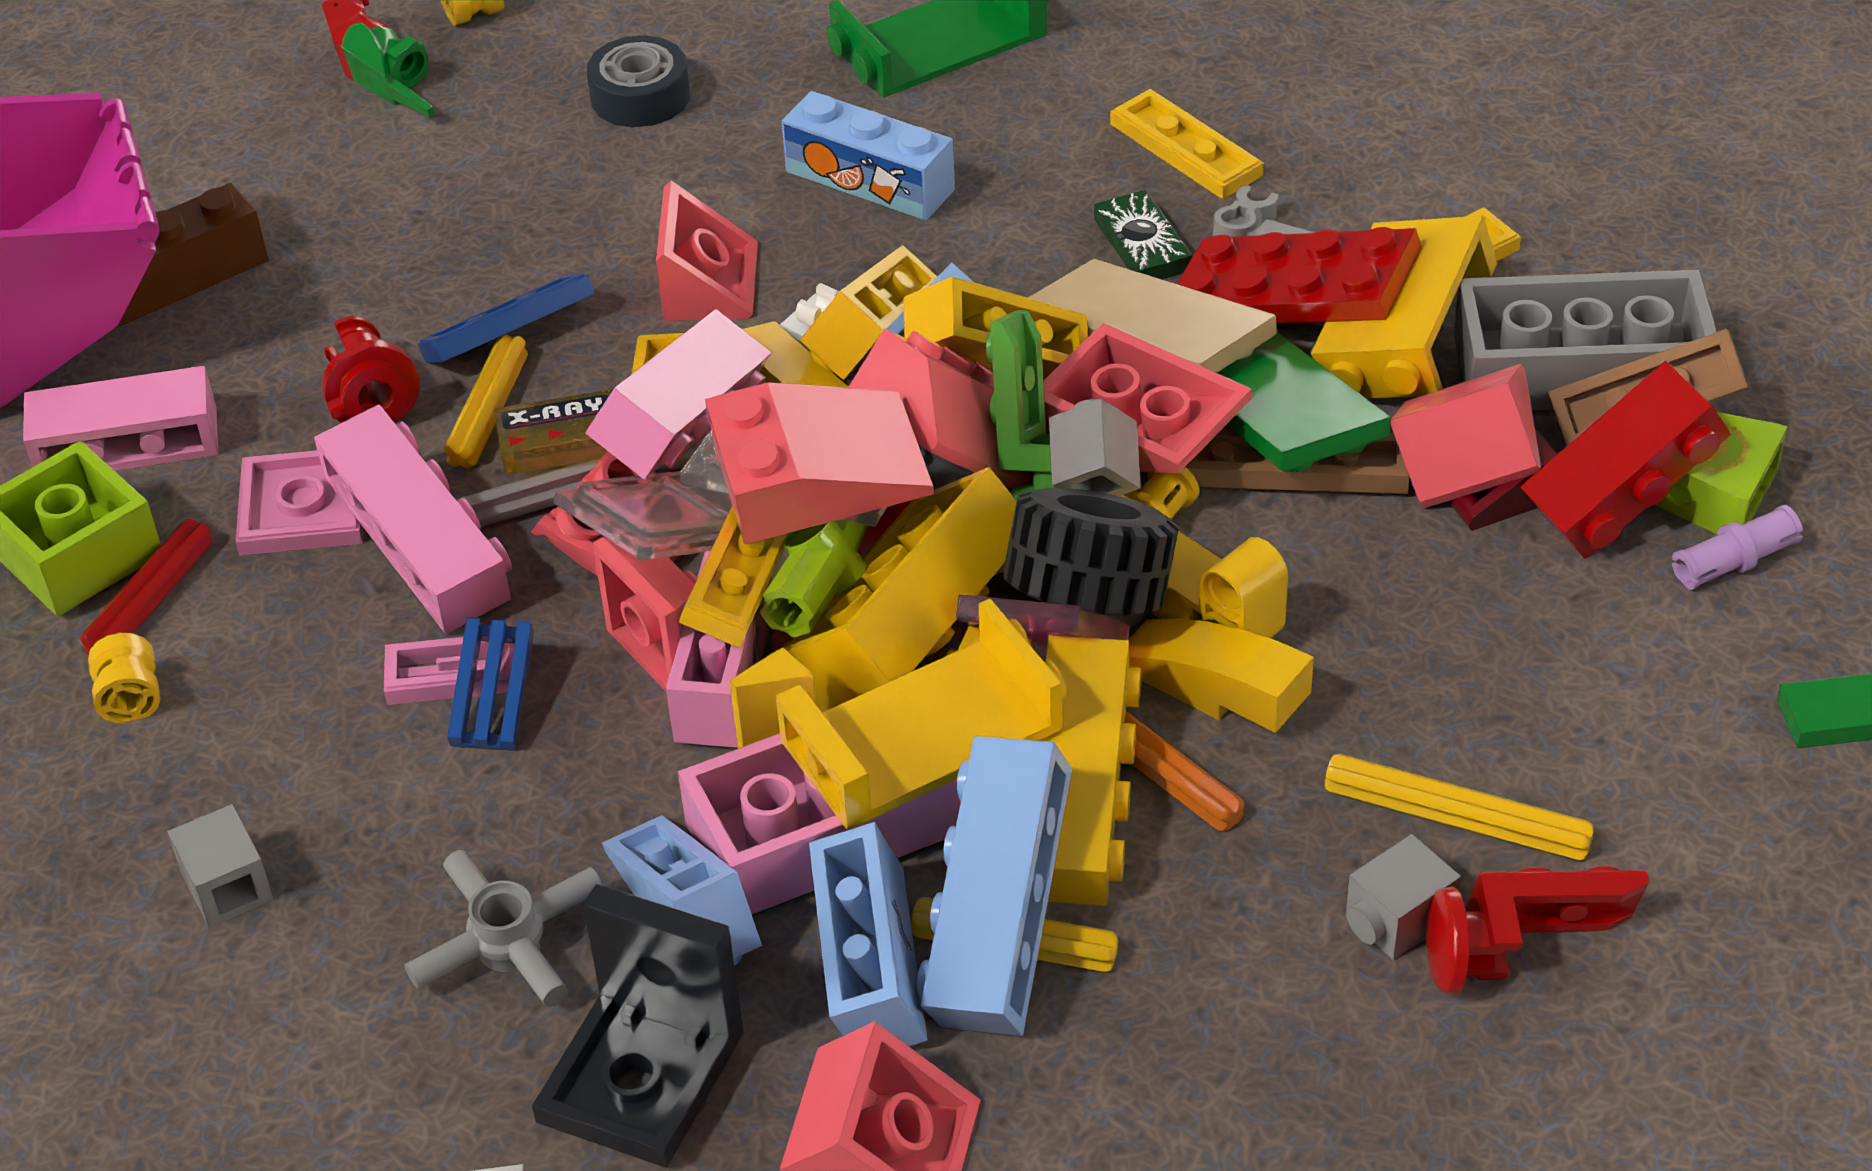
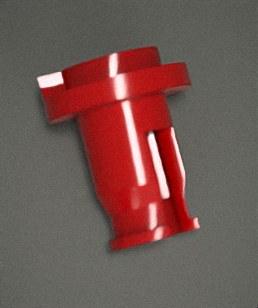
M357 316L339 319L334 325L345 351L338 353L335 347L331 346L323 348L324 354L330 363L323 375L322 393L333 420L336 419L338 422L343 423L380 404L395 424L398 423L412 410L420 391V379L412 359L399 346L381 340L378 329L371 321Z

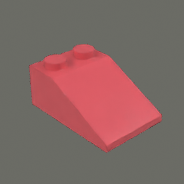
M1105 323L1101 324L1043 381L1046 432H1050L1049 417L1073 409L1077 403L1089 399L1102 398L1136 420L1140 472L1180 473L1253 398L1251 388Z
M767 382L705 399L715 451L745 545L934 494L932 481L900 393L897 391Z

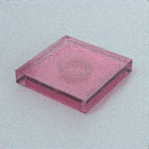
M961 594L958 597L956 618H959L960 622L979 627L978 604L991 599L1008 620L1016 619L1025 630L1028 639L1036 642L1048 643L1049 635L1128 640L1130 625L1105 615H1098L1097 612H1092L1082 606Z

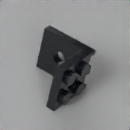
M596 883L583 904V910L600 995L532 1105L533 1113L538 1124L667 1168L744 1033L730 930L728 925ZM640 1070L651 1075L650 1080L645 1085L636 1089H622L614 1084L620 1075L628 1071Z

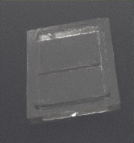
M718 468L651 474L645 480L640 476L586 481L580 483L579 489L555 491L554 504L639 560L711 551L732 507L722 470Z

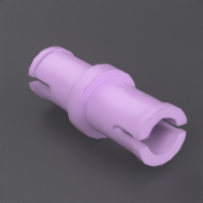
M1781 505L1774 511L1742 525L1738 522H1731L1721 526L1717 536L1685 550H1678L1673 553L1672 560L1675 563H1672V568L1675 576L1688 590L1698 588L1699 585L1730 571L1736 570L1738 573H1744L1751 570L1757 565L1758 559L1802 541L1803 536L1800 532L1803 531L1800 519L1791 507Z

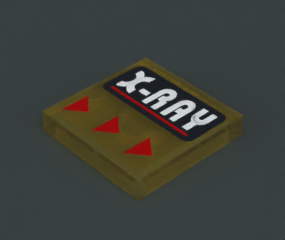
M609 389L496 408L495 417L504 473L510 475L601 459L607 450L585 432L613 390Z

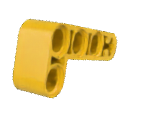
M1178 531L1164 605L1159 610L1152 612V614L1159 619L1177 618L1208 621L1272 638L1284 628L1286 621L1287 566L1277 549L1259 537H1250L1221 559Z

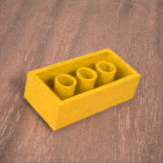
M990 467L934 490L933 495L912 500L862 556L867 567L861 578L847 590L833 596L811 633L795 638L791 636L782 646L813 674L817 707L822 713L917 670V665L925 656L937 652L951 640L955 634L951 625L960 615L973 610L988 596L989 589L985 585L994 575L1004 570L1016 506L1015 498Z

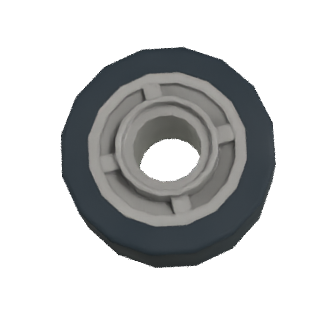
M648 35L623 37L608 42L593 53L587 63V80L591 107L600 118L613 125L631 128L653 126L672 119L684 110L690 100L686 55L677 44L664 38Z

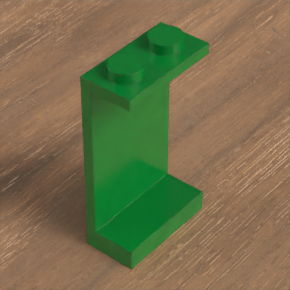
M839 0L829 3L831 26H828L826 31L829 45L834 54L838 57L843 55L853 65L859 80L862 83L869 82L884 98L1046 36L1047 0H932L865 26Z

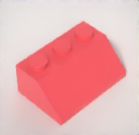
M884 328L848 388L899 392L918 445L931 454L974 473L990 467L1004 486L1011 489L1020 484L1030 482V471L999 469L997 431L990 417V401L994 392L993 370L977 361L973 363L947 346L941 347L915 330L906 339Z

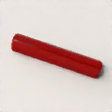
M188 518L178 525L83 632L80 640L84 645L83 650L87 655H89L90 649L102 638L117 633H134L212 544V538L209 535L210 529L205 523H198L194 519Z

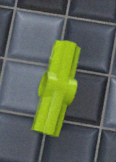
M871 511L794 531L785 537L783 547L789 556L763 594L765 603L760 610L762 617L771 629L784 631L793 638L811 633L833 596L847 590L861 578L867 566L857 551L869 524L868 517Z

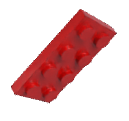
M1377 227L1371 230L1343 232L1327 229L1315 233L1282 234L1270 232L1259 236L1238 237L1216 235L1202 239L1177 285L1276 315V323L1386 320L1422 246L1416 228L1391 229L1388 227Z

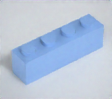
M974 736L969 760H964L960 765L957 777V793L961 803L956 826L952 825L949 827L944 842V860L948 867L943 892H938L935 895L931 906L930 923L934 939L930 959L922 962L917 976V995L921 1002L920 1006L940 1027L1023 1036L1072 773V767L1055 742Z

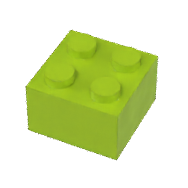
M81 440L0 485V562L57 617L140 569L161 546L148 501Z

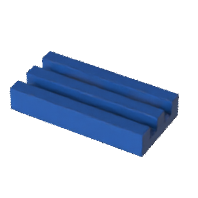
M478 618L466 619L447 735L450 746L516 751L534 634L531 622H518V626L514 627L507 626L505 620H492V625L481 624ZM481 641H487L489 645L475 732H467ZM504 643H513L515 646L501 734H492L490 731Z

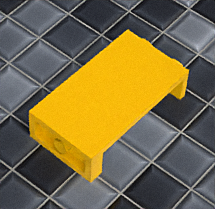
M1482 215L1373 223L1371 229L1377 227H1388L1391 229L1416 228L1422 248L1386 320L1326 322L1311 352L1312 358L1365 398L1420 397L1442 390L1443 387L1431 353L1432 345L1462 278L1491 277L1498 263L1484 217Z
M991 599L978 604L980 641L823 713L800 684L776 695L782 744L847 830L956 780L960 765L964 760H969L974 736L1039 741L1063 729L1062 699L1066 697L1067 690L1059 669L1053 662L1049 660L1044 662L1030 646L1027 634L1021 624L1013 618L1008 620Z

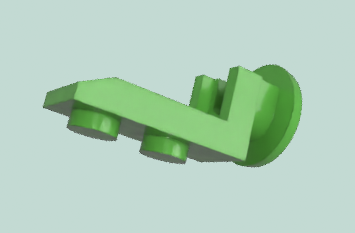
M1016 310L991 321V330L986 341L987 358L990 364L993 365L994 392L990 401V417L997 431L999 469L1033 471V481L1020 484L1012 489L1015 500L1019 498V495L1044 488H1056L1052 485L1050 432H1046L1041 335L1028 310Z

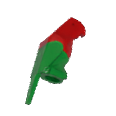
M326 0L321 5L345 76L395 106L396 102L428 118L434 116L433 106L410 90L428 75V55L423 42L417 41L409 35L400 40L398 35L387 24L368 16L364 7L369 6V0Z

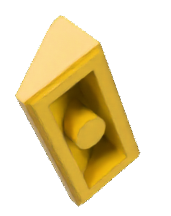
M783 647L729 681L738 749L780 733L776 703L777 694L800 684L817 706L813 674Z

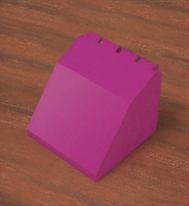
M101 92L0 97V408L116 328L156 252L154 243L159 235L160 228L144 170L141 166L142 163L126 105L122 100L113 98L106 101L102 106Z

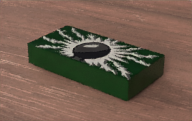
M1146 190L1094 204V220L1129 270L1161 280L1184 273L1192 259V254Z

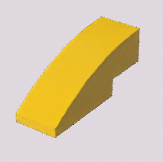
M1177 618L1147 619L1128 639L1129 667L1141 668V681L1217 720L1229 709L1276 733L1311 694L1314 657L1277 640L1247 630L1199 620Z

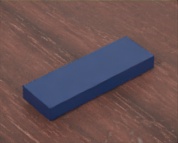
M583 273L565 275L420 339V343L417 345L426 362H444L596 293L588 275Z

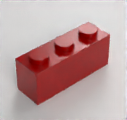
M1665 360L1520 488L1552 526L1586 559L1598 549L1613 543L1628 523L1647 507L1659 503L1668 494L1672 485L1694 466L1709 460L1717 452L1720 444L1732 434L1714 407Z

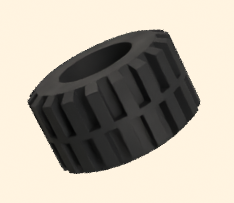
M1044 488L1019 495V498L1016 500L1003 577L1013 587L1027 596L1068 610L1105 616H1135L1159 610L1164 605L1179 527L1166 515L1148 505L1111 494L1072 488Z

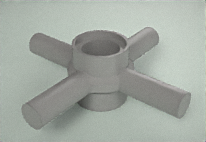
M458 850L451 853L445 859L443 867L469 902L467 932L404 964L412 984L416 989H419L479 957L484 965L496 971L510 972L519 970L546 1007H554L562 1003L566 999L569 990L540 951L543 923L585 901L596 883L602 885L595 870L592 867H588L531 897L528 890L516 882L495 881L489 883L466 851Z

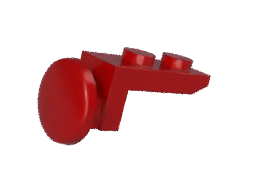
M1599 866L1587 871H1551L1545 867H1529L1518 872H1480L1466 906H1464L1463 899L1457 888L1447 887L1437 890L1429 907L1426 925L1428 963L1437 988L1443 993L1458 995L1464 987L1466 977H1478V980H1506L1509 968L1505 951H1520L1523 944L1521 933L1606 931L1631 918L1649 884L1647 870H1619L1613 866Z

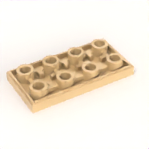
M1097 259L1090 260L1028 297L1086 314L1088 337L1101 324L1105 323L1215 373L1238 359L1250 356L1253 353V349L1277 334L1276 315Z

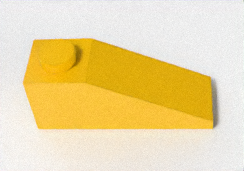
M902 245L840 290L801 337L800 341L811 350V355L818 365L829 372L836 373L844 380L862 365L884 328L887 329L904 311V297L928 287L937 276Z

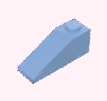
M663 815L602 842L606 854L634 896L728 925L734 966L740 962L743 954L762 946L737 871Z

